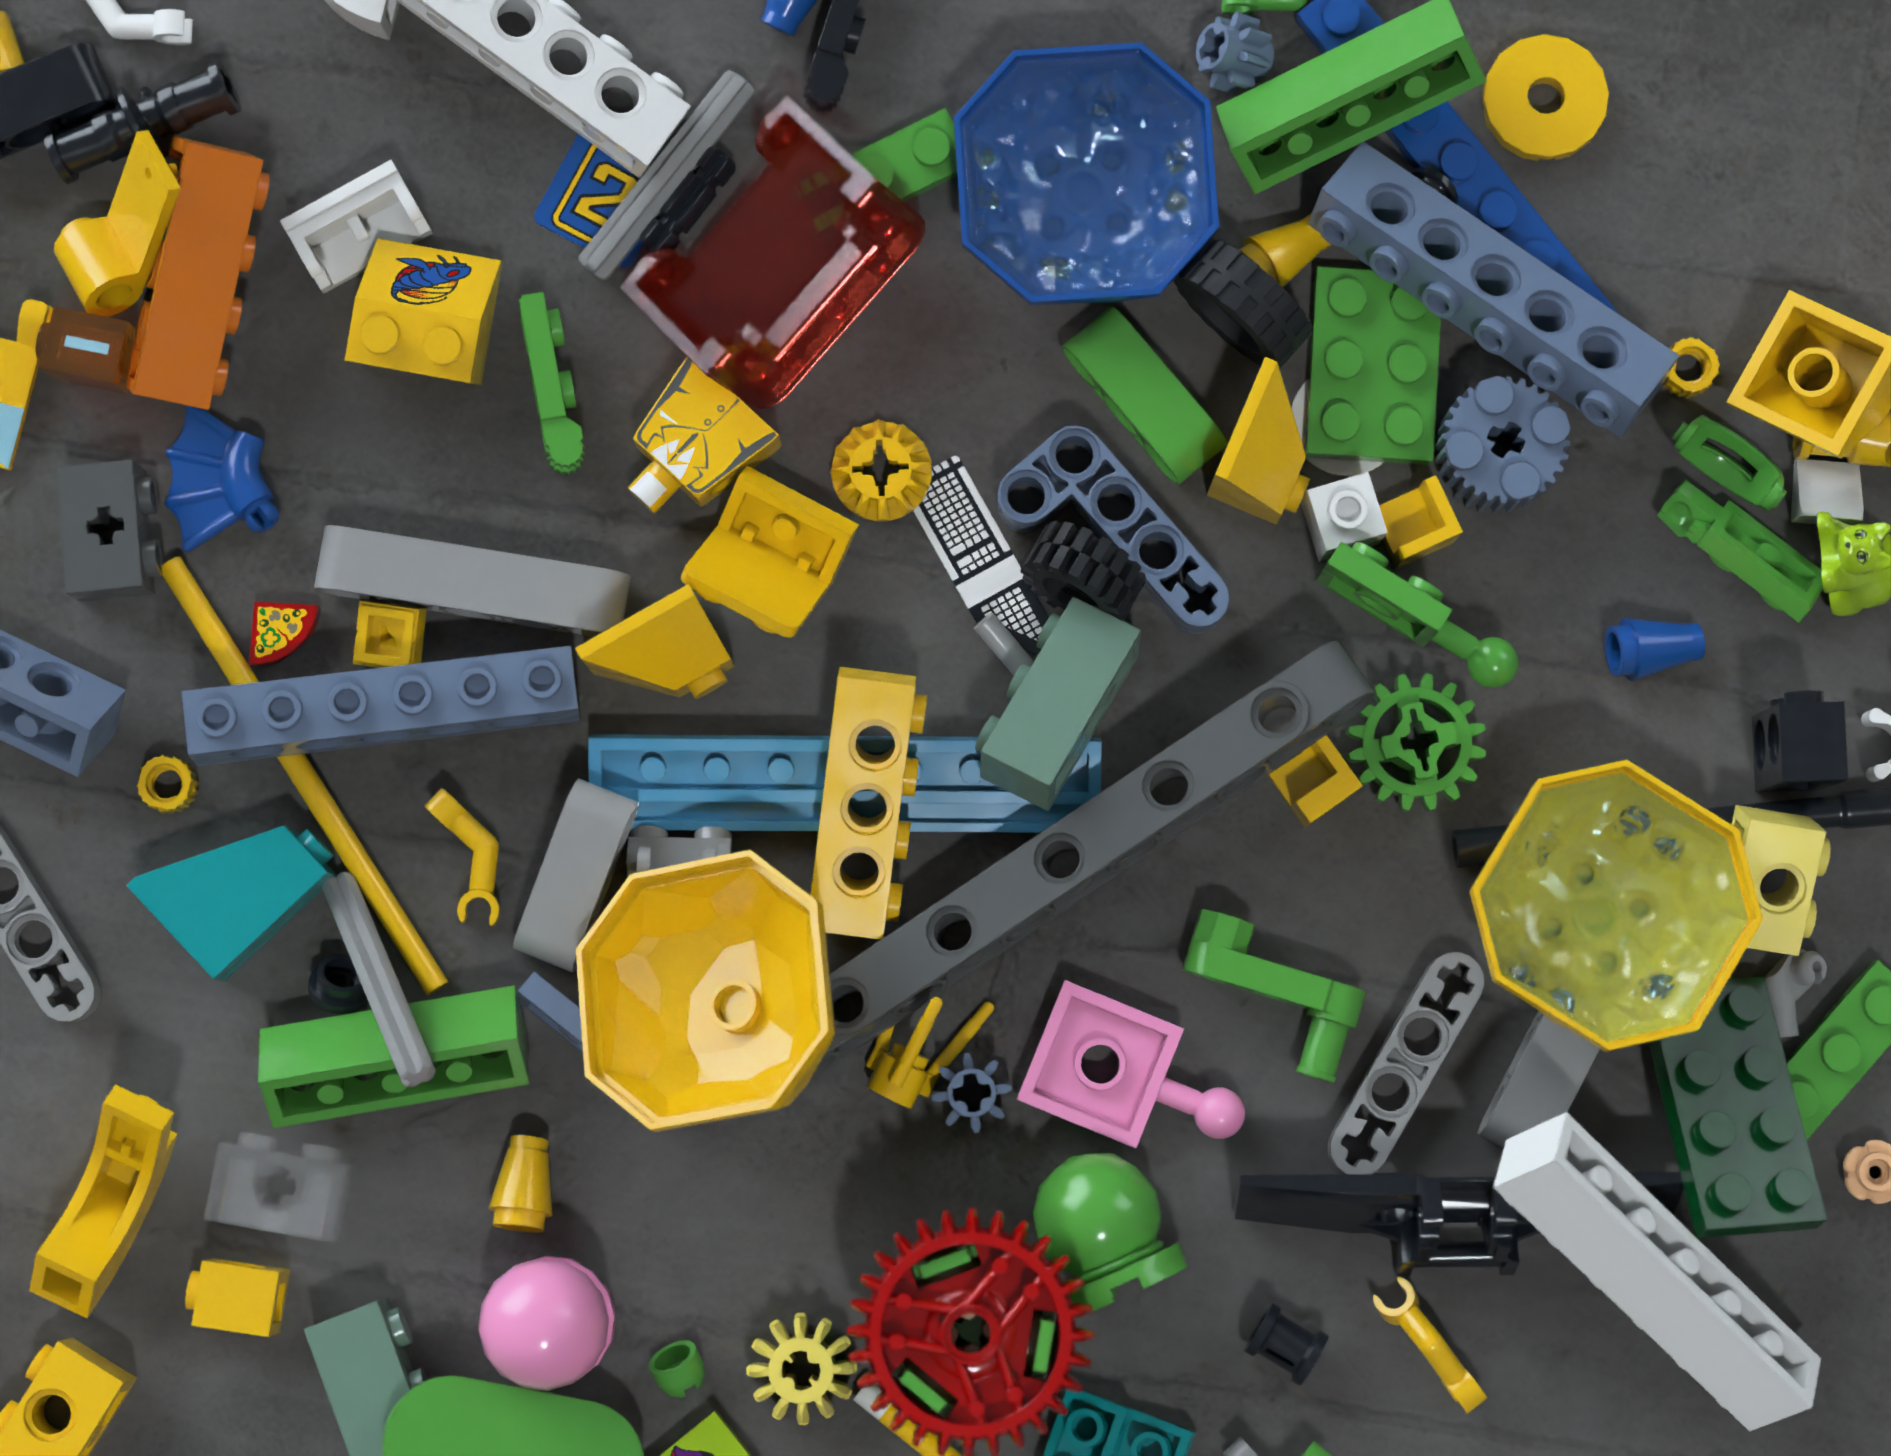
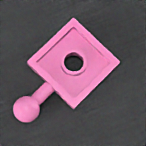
M1067 980L1063 982L1016 1098L1020 1102L1135 1149L1138 1146L1155 1101L1193 1115L1196 1125L1201 1132L1215 1139H1225L1233 1136L1239 1131L1245 1120L1244 1104L1241 1098L1232 1090L1216 1087L1201 1093L1196 1089L1165 1077L1184 1028ZM1092 1046H1107L1115 1052L1118 1058V1071L1114 1078L1106 1083L1092 1082L1082 1071V1057Z

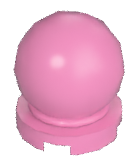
M544 1256L515 1265L494 1281L481 1304L478 1331L485 1356L501 1376L522 1388L549 1391L575 1383L601 1362L614 1339L616 1311L610 1290L592 1270L581 1265L580 1262L573 1258Z

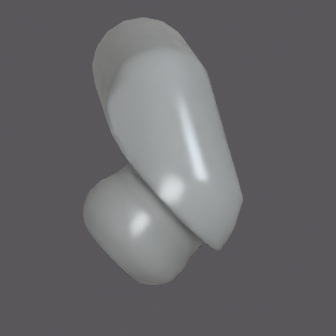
M1800 949L1799 956L1785 954L1764 976L1780 1038L1799 1036L1795 1002L1813 984H1820L1825 979L1827 974L1826 962L1822 955L1816 951Z

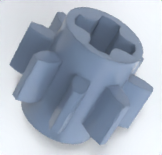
M1235 12L1231 20L1217 16L1215 22L1209 24L1202 31L1196 45V59L1200 65L1198 71L1211 76L1210 87L1235 94L1238 86L1251 90L1255 88L1256 83L1262 81L1268 75L1274 59V50L1270 42L1272 35L1258 30L1260 19Z
M964 1053V1070L956 1075L950 1069L941 1066L939 1072L942 1077L950 1082L948 1092H938L932 1095V1100L950 1102L953 1111L948 1115L945 1124L950 1126L958 1120L960 1115L970 1117L971 1128L974 1133H979L981 1128L979 1116L989 1112L995 1118L1003 1119L1005 1117L1002 1110L994 1105L996 1094H1006L1012 1090V1086L994 1084L990 1076L997 1068L998 1062L996 1060L988 1063L982 1071L974 1069L971 1055ZM968 1074H975L978 1084L989 1085L991 1090L990 1097L980 1101V1111L968 1112L965 1102H955L953 1098V1089L962 1087L964 1082L963 1076Z

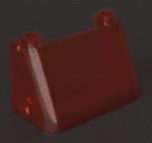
M788 95L781 100L773 111L763 118L755 139L756 150L769 164L691 254L685 257L680 252L670 248L651 252L638 262L635 270L620 286L706 376L751 406L759 409L770 408L780 403L793 391L911 257L922 242L925 234V221L922 216Z

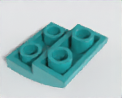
M1066 1390L1063 1403L1068 1412L1065 1416L1057 1415L1043 1456H1189L1197 1432L1081 1390L1079 1393Z

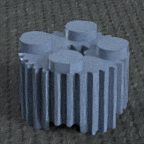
M1495 376L1482 380L1474 389L1469 387L1462 397L1459 396L1439 424L1441 427L1435 434V439L1438 441L1434 445V450L1440 452L1435 458V463L1443 465L1439 475L1440 477H1448L1449 480L1445 486L1447 488L1452 487L1455 491L1454 500L1465 499L1464 507L1469 508L1474 504L1477 506L1478 513H1482L1485 508H1491L1492 513H1498L1502 507L1508 513L1516 506L1522 509L1530 501L1532 503L1535 502L1553 485L1564 469L1562 465L1568 460L1569 455L1565 451L1569 448L1571 441L1565 438L1569 435L1571 428L1566 412L1558 407V402L1550 403L1548 401L1550 394L1547 391L1539 394L1538 386L1535 383L1530 388L1526 387L1525 379L1522 378L1515 384L1512 381V377ZM1502 435L1511 442L1510 446L1514 447V451L1507 452L1503 458L1496 456L1491 452L1495 442L1488 440V436L1496 438Z

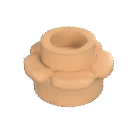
M1869 1140L1863 1147H1853L1846 1154L1843 1162L1844 1183L1849 1193L1858 1200L1870 1199L1874 1204H1883L1891 1201V1145L1882 1140ZM1872 1166H1877L1880 1169V1176L1874 1179L1870 1176L1869 1170Z

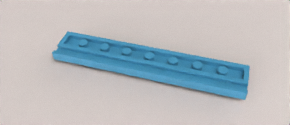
M591 734L588 738L589 782L639 802L638 811L631 830L639 826H657L665 830H697L713 826L729 831H819L830 736ZM893 736L857 737L860 747L871 755L884 754L894 745ZM909 736L907 757L919 758L915 796L901 797L899 820L911 821L910 832L1041 833L1101 793V737H1092L1050 810L1046 811L980 777L981 752L975 750L978 737ZM870 789L856 792L849 800L853 811L865 818L878 816L886 808L884 798L878 792Z

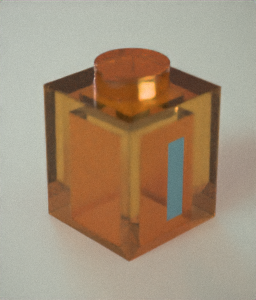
M54 306L50 323L43 322L37 335L35 353L36 358L41 360L39 368L54 380L128 395L129 389L126 387L136 328L128 321Z

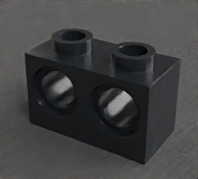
M1793 691L1784 693V698L1770 700V708L1752 716L1755 792L1819 791L1848 780L1844 701L1824 702V691Z

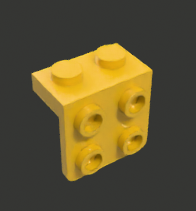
M746 466L737 478L717 527L685 565L681 574V581L685 585L689 584L703 599L728 607L752 620L758 628L766 632L787 638L794 637L833 584L859 524Z

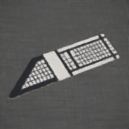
M953 456L932 468L929 490L923 501L913 511L976 624L993 612L1025 651L1038 656L1041 649L1037 648V641L1049 617L1037 595L1031 590L1032 586L1024 582L1022 578L1024 574L1020 573L1021 567L960 458Z

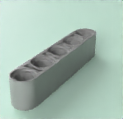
M327 525L324 528L314 590L346 598L427 608L428 611L595 637L624 620L631 576L620 571L351 527Z

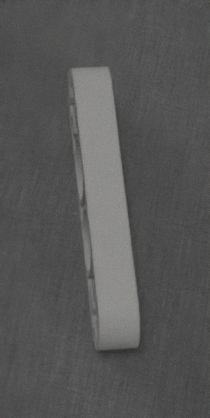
M0 823V850L2 851L0 855V868L11 869L19 881V890L16 896L10 902L0 904V944L39 1007L48 1017L61 1022H79L87 1019L96 1011L101 1000V987L98 979ZM40 921L45 923L50 929L52 944L49 951L43 956L30 958L21 950L19 936L27 924ZM64 954L68 957L69 962L58 965V970L66 981L73 983L82 982L84 987L77 994V1000L80 1005L76 1009L71 1005L56 1004L54 998L59 996L62 990L53 974L45 973L41 979L36 974L37 970L56 964Z
M1460 952L1446 953L1433 959L1426 967L1331 1132L1328 1141V1156L1332 1164L1341 1173L1373 1174L1387 1160L1481 996L1484 987V973L1479 963L1471 956ZM1457 965H1461L1466 969L1462 979L1470 987L1466 994L1462 992L1454 993L1446 1003L1445 1010L1456 1012V1016L1450 1024L1438 1011L1421 1007L1419 1002L1424 994L1431 1002H1436L1445 984L1441 979L1437 978L1439 970L1450 971ZM1416 1018L1430 1020L1439 1031L1440 1040L1438 1046L1428 1055L1420 1056L1412 1053L1404 1042L1406 1026ZM1386 1073L1398 1075L1407 1086L1408 1096L1406 1102L1395 1111L1381 1109L1372 1098L1374 1082L1379 1076ZM1362 1105L1374 1118L1392 1122L1393 1125L1387 1135L1379 1127H1375L1367 1143L1368 1147L1375 1151L1373 1158L1370 1161L1358 1159L1352 1166L1345 1161L1348 1150L1341 1145V1142L1345 1135L1357 1137L1367 1123V1120L1355 1117L1359 1106Z

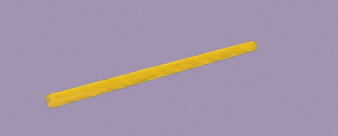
M180 556L172 558L160 566L162 567L163 578L230 684L259 682ZM299 754L277 757L347 870L355 876L361 892L426 995L429 996L446 986L449 981L307 756Z

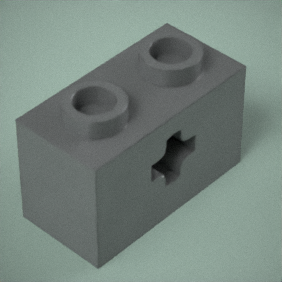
M133 460L56 467L65 593L80 602L155 594L154 577H159L163 574L162 567H160L163 565V556L159 540L157 538L151 539L149 514H157L158 494L153 476H146V470ZM111 517L124 525V530L114 532L113 544L100 536L101 531L111 528Z

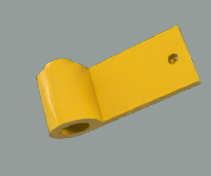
M149 130L136 132L108 215L93 219L84 217L71 221L62 229L60 236L54 244V253L84 309L90 316L96 318L119 314L130 308L140 298L181 190L176 180L178 173L176 164H167Z

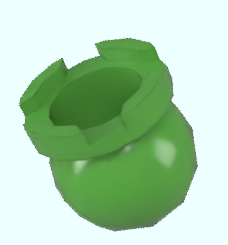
M1098 1153L1069 1157L1039 1186L1033 1212L1037 1240L1047 1234L1051 1238L1050 1245L1045 1253L1049 1261L1067 1254L1070 1261L1063 1271L1074 1278L1081 1277L1084 1282L1080 1289L1069 1295L1072 1303H1090L1092 1311L1114 1303L1113 1297L1118 1295L1115 1287L1138 1277L1143 1289L1187 1268L1188 1265L1183 1257L1185 1252L1180 1241L1164 1246L1162 1240H1157L1163 1217L1157 1190L1135 1165L1113 1153Z

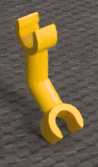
M441 788L424 807L473 851L469 890L462 896L457 907L459 920L461 923L466 922L467 908L473 899L484 898L491 907L489 924L494 926L499 920L501 913L500 903L494 895L499 842L453 796Z
M1397 1277L1398 1283L1407 1295L1405 1303L1399 1308L1391 1309L1386 1307L1377 1295H1373V1301L1378 1312L1389 1324L1401 1326L1440 1377L1442 1384L1456 1402L1458 1401L1468 1414L1484 1402L1487 1396L1461 1364L1441 1334L1419 1309L1420 1301L1411 1283L1402 1277Z

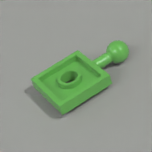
M1340 542L1316 579V582L1421 647H1424L1432 640L1461 659L1466 660L1470 676L1483 687L1499 688L1505 686L1517 673L1519 666L1518 655L1509 642L1498 637L1478 640L1472 634L1447 620L1452 609L1441 603L1444 594L1439 589L1416 576H1410L1408 581L1403 580L1385 569L1389 563L1386 557L1361 542H1355L1352 548Z

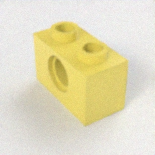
M1735 805L1731 825L1740 831L1763 916V921L1747 948L1799 956L1803 938H1809L1815 927L1817 907L1816 902L1811 899L1816 877H1822L1825 874L1830 860L1831 847L1829 839L1825 838L1826 831L1808 816ZM1775 869H1786V880L1780 889L1767 894L1760 892L1761 881L1767 873Z

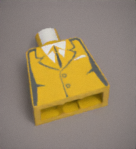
M690 353L682 362L633 437L636 447L651 463L627 489L654 514L679 488L702 507L733 485L746 466L754 469L773 455L782 446L779 434Z

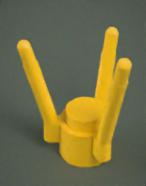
M933 997L923 1016H921L907 1046L895 1042L891 1051L888 1052L895 1025L877 1037L875 1047L865 1065L874 1070L866 1086L885 1098L912 1109L919 1094L929 1098L938 1078L941 1076L939 1072L941 1066L947 1068L978 1032L982 1024L994 1011L993 1003L989 1001L983 1003L925 1071L929 1059L919 1052L943 1005L940 997Z

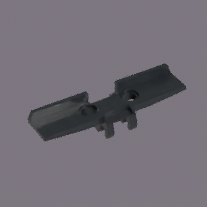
M1629 1172L1674 1215L1684 1191L1680 1172ZM1424 1174L1240 1175L1234 1205L1235 1219L1345 1233H1372L1395 1241L1397 1276H1411L1413 1268L1499 1267L1500 1276L1514 1275L1520 1263L1518 1241L1541 1233L1493 1188L1496 1177L1426 1178ZM1443 1223H1477L1478 1226H1481L1485 1241H1439V1227H1443Z

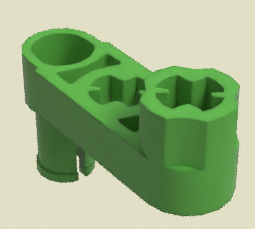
M1200 909L1182 971L1307 1009V1015L1311 1016L1312 1020L1301 1060L1295 1072L1335 1083L1337 1078L1336 1072L1349 1028L1356 1029L1367 992L1331 979L1247 955L1255 928L1254 924L1223 913Z

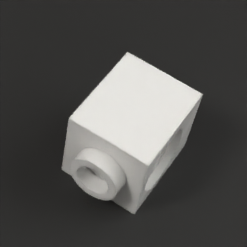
M1369 472L1309 489L1301 500V507L1319 562L1329 559L1340 542L1345 543L1351 548L1355 542H1361L1371 547L1379 544L1388 533Z

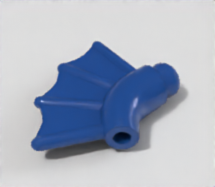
M185 405L184 429L173 446L165 451V455L169 458L172 467V484L164 505L178 519L182 534V550L185 552L193 551L239 520H246L250 530L257 533H262L272 528L279 520L280 511L272 504L274 496L260 471V458L265 440L239 430L235 431L205 409Z

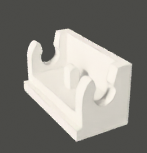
M392 160L383 163L280 220L308 272L314 278L323 294L366 270L377 238L415 244L433 234Z

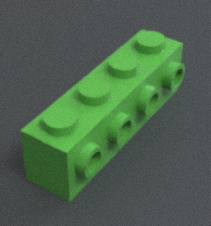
M1431 0L1216 106L1230 151L1254 194H1258L1482 85L1487 80L1451 1Z
M515 985L408 1003L435 1068V1075L430 1081L421 1082L415 1087H407L402 1084L372 1010L260 1029L258 1084L273 1128L529 1085L527 1029Z

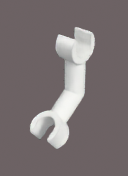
M83 0L88 3L106 31L113 38L155 40L171 45H187L192 43L193 19H186L185 11L162 9L155 11L154 14H125L116 0Z

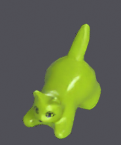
M1828 512L1817 513L1822 560V584L1824 593H1829L1831 613L1837 616H1852L1859 613L1862 609L1886 604L1891 598L1890 524L1886 522L1874 524L1859 522L1851 526L1834 519Z

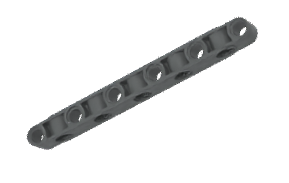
M1336 640L1317 648L829 974L835 1034L833 1041L811 1079L930 1002L933 997L939 996L1364 710L1375 699L1376 692L1342 643ZM1279 707L1293 709L1296 712V720L1288 730L1282 733H1272L1264 728L1266 716L1272 710ZM1181 779L1188 782L1186 796L1179 803L1172 806H1164L1157 803L1159 788L1166 781ZM1066 850H1073L1079 853V865L1072 875L1065 878L1051 876L1050 865L1059 853ZM957 922L970 923L972 930L969 942L961 949L955 951L946 950L944 936L947 929ZM861 993L864 999V1008L861 1014L849 1023H840L838 1006L841 1000L849 994Z

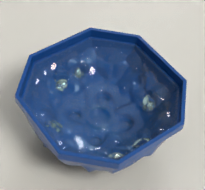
M1142 42L1014 50L954 116L962 247L1029 305L1111 303L1157 298L1219 229L1210 100Z

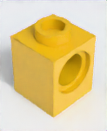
M217 1258L202 1260L200 1271L193 1270L191 1272L186 1289L185 1308L194 1310L191 1326L263 1337L280 1334L290 1269Z

